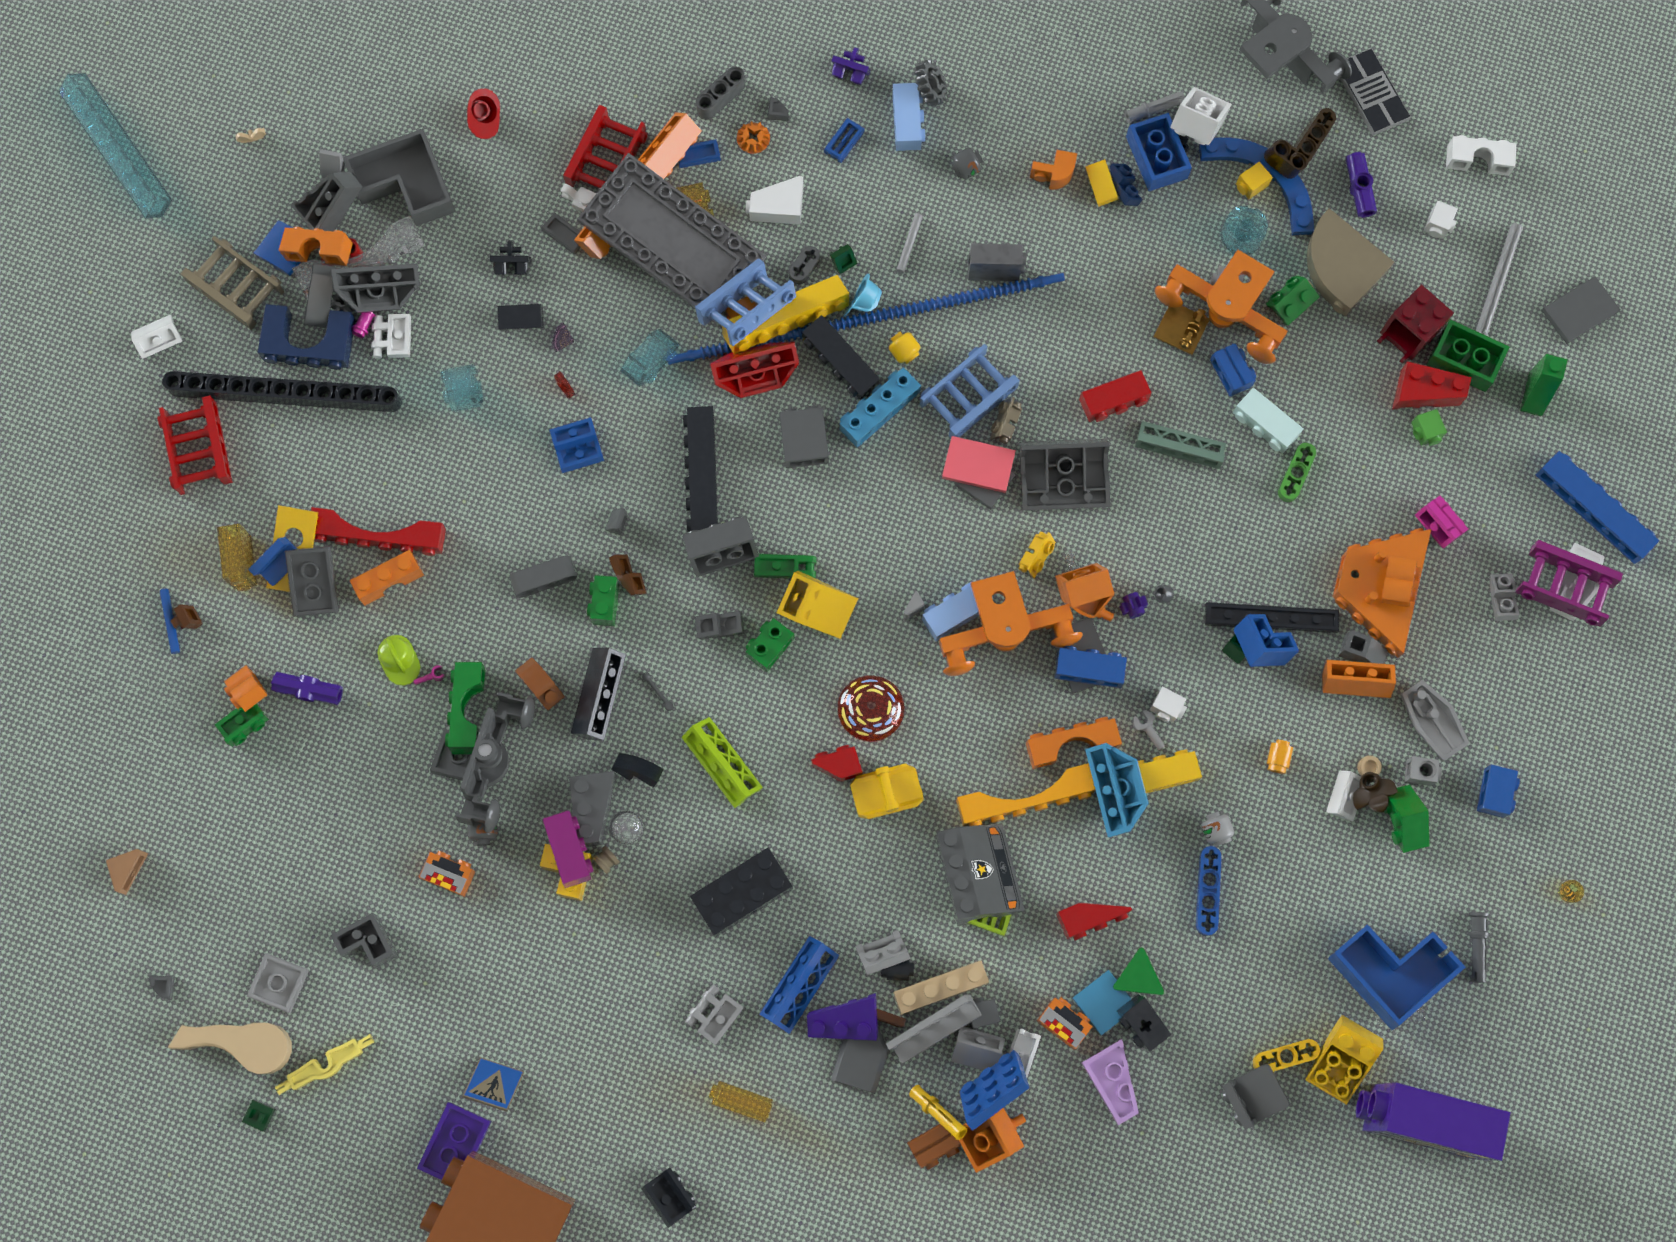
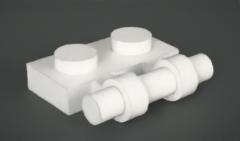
M388 314V322H383V316H374V323L372 324L374 341L371 342L373 358H382L383 350H387L389 358L410 357V314ZM388 332L387 341H382V333Z

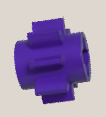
M1134 592L1122 598L1123 603L1119 607L1123 616L1128 614L1130 619H1134L1146 613L1144 608H1147L1148 602L1145 595L1140 597L1138 592Z

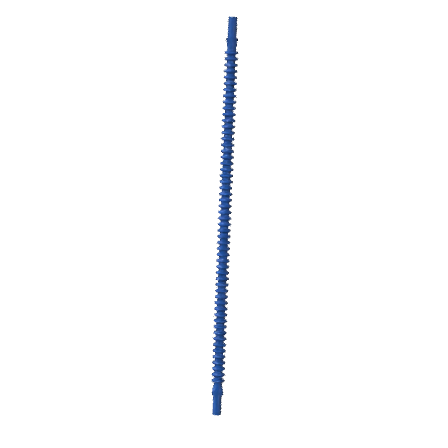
M1064 273L1045 277L1042 275L1031 280L1027 278L1026 281L1021 279V282L1015 280V283L1010 281L1008 285L1006 283H1003V286L997 284V287L991 285L989 289L988 287H985L984 290L979 288V291L973 289V292L967 290L966 294L961 292L960 295L955 293V296L949 294V297H946L944 295L942 299L940 297H937L936 300L931 298V301L925 299L923 303L921 301L918 304L913 302L912 305L907 303L906 306L901 304L899 308L897 306L894 309L889 307L888 310L883 308L882 311L877 309L875 313L873 311H870V314L865 312L864 315L859 313L857 317L855 315H852L851 318L846 316V319L840 317V320L835 318L833 322L831 320H828V322L836 331H839L840 328L845 330V327L851 329V326L856 328L858 324L860 326H863L864 323L869 325V322L875 324L877 320L878 322H881L882 319L887 321V318L893 320V317L899 319L901 315L903 317L906 314L911 316L912 313L917 315L918 312L923 314L924 310L927 312L930 309L935 311L936 308L941 310L943 306L948 308V305L951 307L954 304L959 306L960 303L965 305L967 301L972 303V300L978 302V299L983 301L984 298L989 300L991 296L993 298H996V295L1001 297L1002 294L1007 296L1009 292L1014 294V291L1020 293V290L1025 292L1026 289L1031 291L1034 287L1041 288L1048 284L1065 281ZM805 325L804 328L798 327V329H793L784 335L776 336L765 343L755 346L773 342L778 343L779 341L784 342V340L790 342V339L796 340L797 337L802 339V332L807 326ZM727 342L724 345L719 343L718 346L713 344L712 347L707 345L705 349L700 347L699 350H687L688 352L667 356L668 365L684 361L692 362L698 358L705 360L707 356L709 358L712 355L717 357V354L723 356V353L729 354L732 350Z

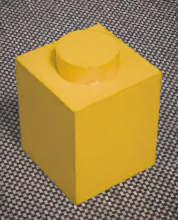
M1259 161L1239 175L1236 182L1237 189L1249 200L1267 188L1273 177Z

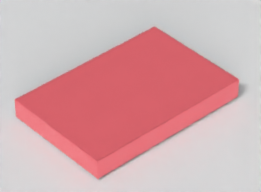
M952 436L942 479L1006 493L1016 450Z

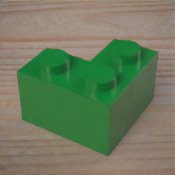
M1410 784L1397 787L1398 792L1395 795L1388 796V807L1384 811L1385 814H1389L1394 826V832L1391 833L1394 844L1398 845L1403 853L1429 847V810Z

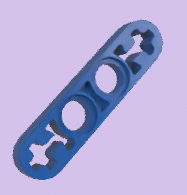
M1214 846L1204 848L1199 856L1196 929L1203 936L1214 934L1218 930L1222 856L1220 850ZM1209 851H1212V855L1216 856V859L1211 862V867H1216V870H1204V866H1209V859L1205 858ZM1206 873L1214 875L1216 881L1213 886H1208L1204 883L1203 877ZM1205 896L1213 898V908L1207 909L1203 906L1202 899ZM1201 911L1204 913L1214 912V916H1209V923L1213 924V928H1210L1208 932L1205 927L1201 926V923L1206 921V915H1201Z

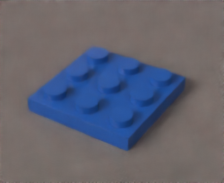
M1015 1050L1004 1054L991 1068H985L979 1077L965 1083L959 1091L966 1123L972 1131L1030 1088L1021 1057Z

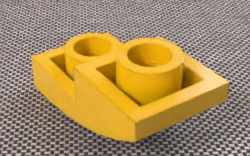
M1104 159L1085 166L1098 207L1119 200L1106 160Z

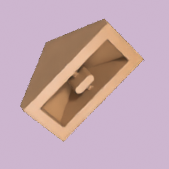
M135 849L106 860L116 892L124 895L128 893L148 853Z

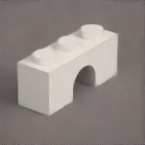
M1464 135L1453 136L1447 145L1446 169L1467 171L1473 162V157H1481L1488 164L1489 174L1509 176L1516 164L1517 143H1510L1507 140L1492 141L1487 138H1467Z

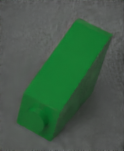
M1550 354L1544 355L1529 372L1520 411L1540 417L1544 414L1563 381L1568 359Z

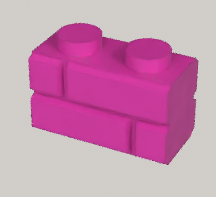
M1441 495L1415 514L1426 530L1431 529V536L1442 549L1468 530L1463 520L1457 516Z

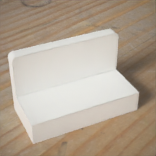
M171 315L131 332L132 342L142 359L182 342V338L174 325Z

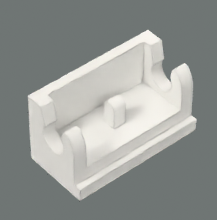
M1017 1029L1009 1053L1015 1050L1019 1054L1026 1077H1028L1041 1036L1029 1033L1024 1029Z

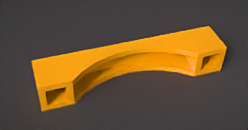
M1088 763L1066 769L1061 778L1051 787L1028 798L1016 800L1000 799L982 792H975L957 797L956 802L963 827L968 825L979 826L983 825L982 822L991 820V823L1002 821L1004 816L1013 814V817L1026 814V810L1033 808L1035 812L1045 810L1052 803L1060 806L1070 803L1069 799L1078 797L1079 800L1092 797L1091 793L1095 792V786Z

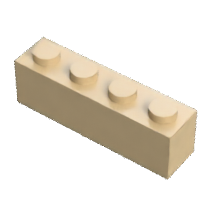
M980 960L893 992L900 1015H904L987 985L989 980L983 963Z

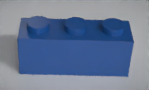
M1065 646L1060 648L1057 653L1054 679L1121 688L1124 684L1127 657H1121L1120 653L1110 652L1106 655L1099 654V651L1095 649L1079 651L1074 646Z

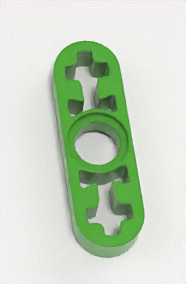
M1300 444L1292 457L1278 490V495L1284 502L1294 501L1301 491L1316 456V449L1312 444ZM1305 449L1308 450V456L1304 462H1299L1303 456L1302 452ZM1292 468H1300L1303 471V476L1300 478L1294 477L1291 472ZM1291 482L1295 483L1290 496L1286 495L1287 491L1285 489L1289 487Z

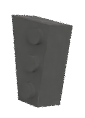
M332 172L316 184L313 190L306 192L300 200L294 201L290 205L310 230L318 228L333 232L362 189V185L351 172Z

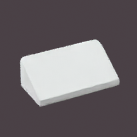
M1339 771L1328 804V813L1351 822L1354 821L1357 810L1353 804V793L1360 787L1361 776L1352 771Z

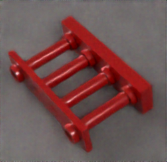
M599 105L563 174L565 184L574 187L576 181H583L601 188L605 181L583 173L582 169L585 163L594 164L611 172H614L618 165L592 155L594 146L599 145L624 155L622 160L628 153L635 157L640 145L646 142L648 136L645 123L641 122L637 130L610 120L607 107ZM603 128H610L632 137L633 139L629 147L627 148L602 138L601 132Z
M211 396L202 397L203 405L199 409L170 415L164 407L159 408L160 416L157 419L160 428L163 429L172 474L169 477L172 489H175L180 495L185 494L184 484L215 477L224 485L233 483L217 403ZM200 417L206 418L207 425L203 429L178 435L173 434L172 424ZM204 437L210 438L211 446H208V449L178 456L176 444ZM208 457L214 458L215 466L212 469L182 476L180 464Z

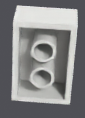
M1193 87L1180 104L1170 128L1174 129L1179 135H1187L1194 138V141L1198 144L1209 145L1222 127L1232 104Z

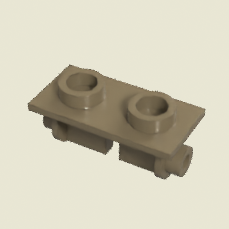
M1015 397L1000 403L997 420L991 426L990 440L999 437V441L1003 444L1011 441L1015 426L1009 424V421L1017 423L1022 411L1021 403L1014 401Z

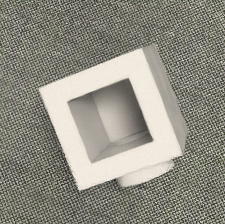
M1437 201L1430 213L1424 232L1429 233L1432 237L1444 239L1448 232L1452 233L1457 221L1453 219L1458 208Z
M1162 686L1149 710L1156 713L1157 718L1164 722H1174L1177 717L1181 719L1187 709L1184 706L1186 698Z

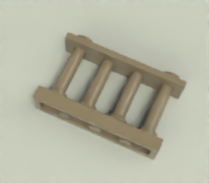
M213 236L212 241L217 246L213 254L197 271L191 272L185 268L180 274L188 284L252 330L257 324L252 318L253 312L273 289L283 295L284 290L280 286L282 282L272 274L269 277L232 249L233 246L227 240H219ZM224 254L234 259L214 283L207 284L204 281V276ZM241 265L250 271L230 295L224 296L220 293V288ZM258 277L266 285L246 307L243 306L241 309L236 305L238 298Z

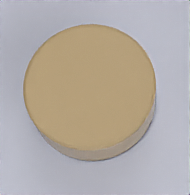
M1365 756L1358 762L1357 769L1361 776L1367 772L1379 775L1382 765L1375 756Z

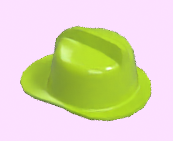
M392 635L381 642L377 654L388 679L394 684L402 686L411 684L417 679L421 666L410 641L402 635Z

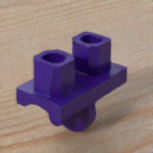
M854 47L852 52L845 50L843 57L850 58V60L833 55L832 75L834 77L843 79L846 69L853 71L850 81L862 85L866 75L869 76L871 70L868 66L856 63V61L863 63L865 59L864 56L858 55L859 48Z

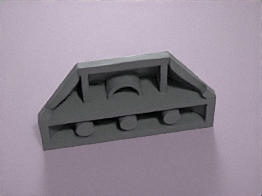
M417 263L331 269L334 292L356 313L400 310L420 285Z

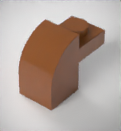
M533 657L515 670L516 674L547 711L565 697Z

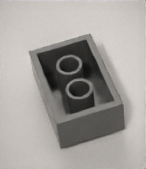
M746 516L735 517L722 524H712L709 528L693 530L682 536L696 577L759 557Z

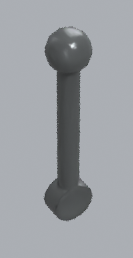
M648 672L643 673L642 679L650 684L664 702L665 709L667 711L673 710V703L668 702L651 680V675Z

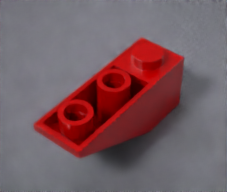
M1077 903L1057 912L1056 916L1066 938L1070 939L1073 937L1074 941L1087 936L1086 931L1094 928L1095 932L1108 927L1106 922L1115 919L1117 923L1129 918L1127 913L1131 912L1132 908Z

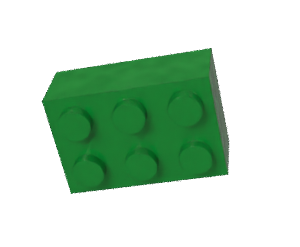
M1450 319L1442 329L1426 365L1471 377L1470 385L1486 392L1494 383L1510 347Z

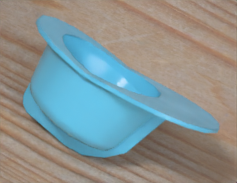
M869 273L861 281L854 299L843 317L851 309L869 312L878 305L882 291L869 280Z

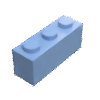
M916 83L893 84L892 98L896 151L921 150V143L925 142V129H921V123H924V110H920L919 104L923 103V98L920 95V91H918V85Z
M971 582L963 586L960 593L956 595L951 593L943 599V603L938 606L933 604L924 610L922 621L935 641L980 616L971 589Z

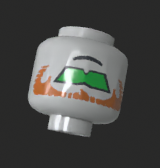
M1219 811L1206 815L1207 820L1201 824L1206 841L1214 844V846L1232 841L1231 837L1234 836L1235 831L1229 816L1225 814L1220 815Z

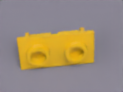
M1040 531L1039 534H1036L1028 547L1034 553L1026 551L1019 562L1020 566L1018 569L1024 573L1028 570L1033 579L1042 571L1047 556L1054 550L1056 542L1050 532L1045 534Z

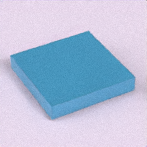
M1109 970L1072 998L1083 1014L1090 1019L1089 1022L1100 1036L1119 1022L1118 1019L1121 1017L1117 1010L1131 1000L1126 991L1113 989V985L1117 980Z

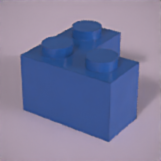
M1247 614L1233 629L1250 667L1285 666L1299 652L1291 632L1273 633L1265 614Z

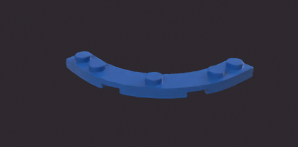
M1222 137L1213 138L1209 145L1199 144L1200 161H1235L1247 165L1249 163L1255 165L1260 161L1273 177V182L1276 181L1282 189L1281 192L1289 209L1292 235H1312L1314 231L1311 200L1299 175L1288 179L1271 167L1264 159V153L1268 148L1244 139Z

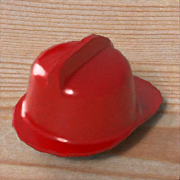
M481 88L474 91L469 98L467 123L471 133L476 137L490 139L496 135L499 129L500 101L493 91Z

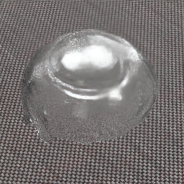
M622 809L615 812L609 819L608 831L615 841L620 844L629 845L637 841L642 835L643 822L634 811Z

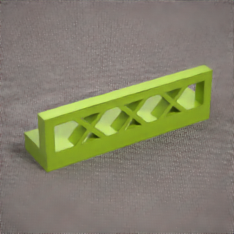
M710 717L692 725L681 737L734 808L739 807L748 797L763 788ZM707 726L712 736L706 734L702 727ZM716 744L722 746L725 750V753L720 752L716 747ZM730 762L736 764L738 771L730 766ZM743 780L749 781L753 788L749 790L743 783Z

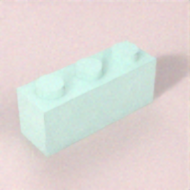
M1254 387L1233 411L1239 422L1246 423L1252 428L1256 436L1263 437L1269 442V446L1273 450L1280 451L1282 454L1299 437L1304 429Z

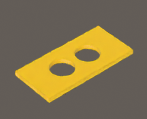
M278 505L273 543L278 538L285 537L286 532L290 528H296L303 534V542L296 548H313L318 512ZM288 573L274 586L270 585L267 581L266 588L290 592Z

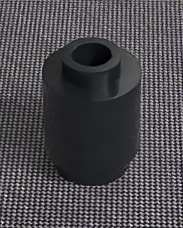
M909 959L882 969L881 978L909 981V976H914V962H910Z

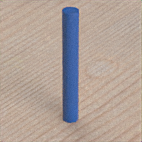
M161 589L159 591L171 654L180 653L176 629L171 623L174 616L169 589Z

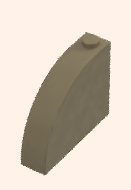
M1330 208L1318 221L1307 247V266L1314 286L1321 296L1332 305L1333 309L1345 317L1386 275L1394 264L1393 260Z

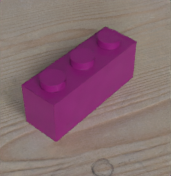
M568 810L544 818V826L564 888L592 880L590 873L594 872L590 858L585 860L583 851H586L587 848L583 837L578 838L576 830L580 829L577 817H572Z

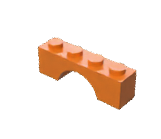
M1108 717L1096 719L1093 724L1087 725L1086 722H1081L1073 725V729L1065 730V727L1052 730V734L1043 735V733H1036L1031 735L1030 739L1026 742V747L1032 769L1055 764L1059 749L1071 741H1082L1091 747L1108 743L1115 748H1120L1122 742L1115 718L1108 719Z

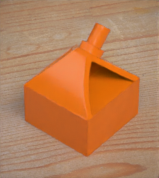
M1094 563L1055 576L1061 600L1065 604H1069L1070 608L1089 618L1102 617L1109 622L1112 621L1114 614L1105 609L1107 603L1115 595L1107 568Z
M1002 1108L973 1131L966 1122L962 1124L967 1128V1133L959 1142L976 1173L1025 1147L1016 1131V1127L1026 1122L1022 1113L1011 1119L1005 1109Z

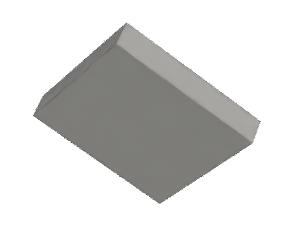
M265 953L246 997L291 1014L309 969Z

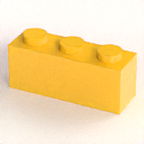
M1185 749L1175 752V756L1166 758V755L1154 757L1152 762L1138 761L1146 794L1199 781L1202 778L1195 751L1188 752Z

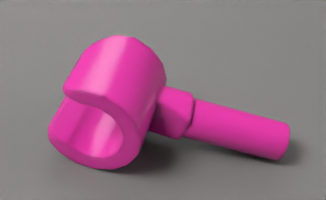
M434 666L431 673L415 679L414 684L417 685L432 679L442 681L445 674L440 676L434 674L436 671L442 670V666Z

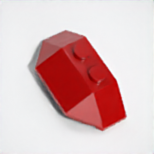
M779 342L752 347L736 354L729 353L710 363L716 386L739 398H744L782 388L799 365V359L794 342Z

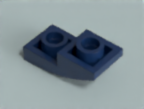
M1112 163L1110 165L1111 177L1121 201L1125 206H1138L1142 202V198L1139 196L1138 190L1132 185L1136 180L1132 174V169L1124 163Z

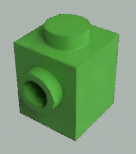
M1437 409L1417 415L1411 422L1413 435L1416 440H1419L1421 446L1428 443L1429 446L1436 445L1442 441L1443 436L1447 433Z

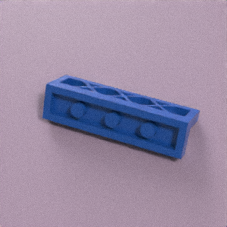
M809 936L759 1015L790 1034L840 955L824 943ZM826 951L830 956L826 963L821 965L820 958ZM815 973L816 978L814 982L808 984V977L810 974ZM803 992V999L800 1003L795 1004L796 996ZM790 1012L791 1018L785 1026L780 1021L786 1013Z

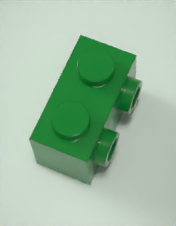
M595 575L594 582H590L589 595H592V603H588L587 617H590L593 625L615 626L619 593L617 577Z
M772 618L770 622L766 621L759 630L761 632L756 639L752 638L745 647L747 649L746 657L765 672L771 669L795 639L794 633L775 618Z

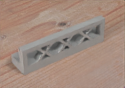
M963 995L892 1039L886 1045L889 1050H895L903 1064L977 1019L982 1014L971 995Z

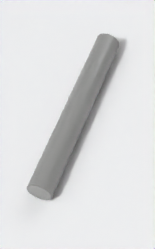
M919 213L914 215L896 269L898 273L903 274L905 272L923 217Z

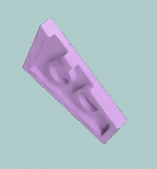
M1122 1039L1081 1062L1117 1125L1139 1113Z

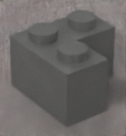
M374 913L331 935L340 956L345 958L364 949L371 965L379 967L398 957L379 916Z

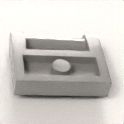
M899 930L893 931L892 935L865 945L861 943L855 946L867 975L910 959Z

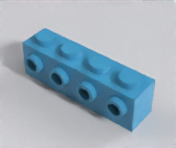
M904 367L899 371L895 370L889 375L888 381L884 385L879 384L874 388L872 395L868 399L863 398L860 400L852 413L847 412L840 419V431L858 448L920 393L921 385Z

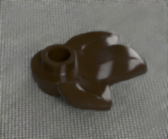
M1367 772L1362 775L1359 783L1360 787L1353 793V804L1356 810L1369 805L1373 811L1383 813L1388 807V796L1395 795L1398 792L1397 787L1392 780L1382 779L1376 773Z

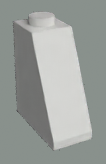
M803 176L751 192L750 200H746V213H749L750 221L801 224Z

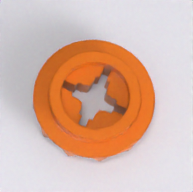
M751 121L746 125L743 123L736 137L739 147L751 154L762 152L770 142L768 129L761 122L754 123ZM749 132L752 133L753 135L758 134V135H757V140H758V142H757L756 140H754L753 138L749 140V138H750Z

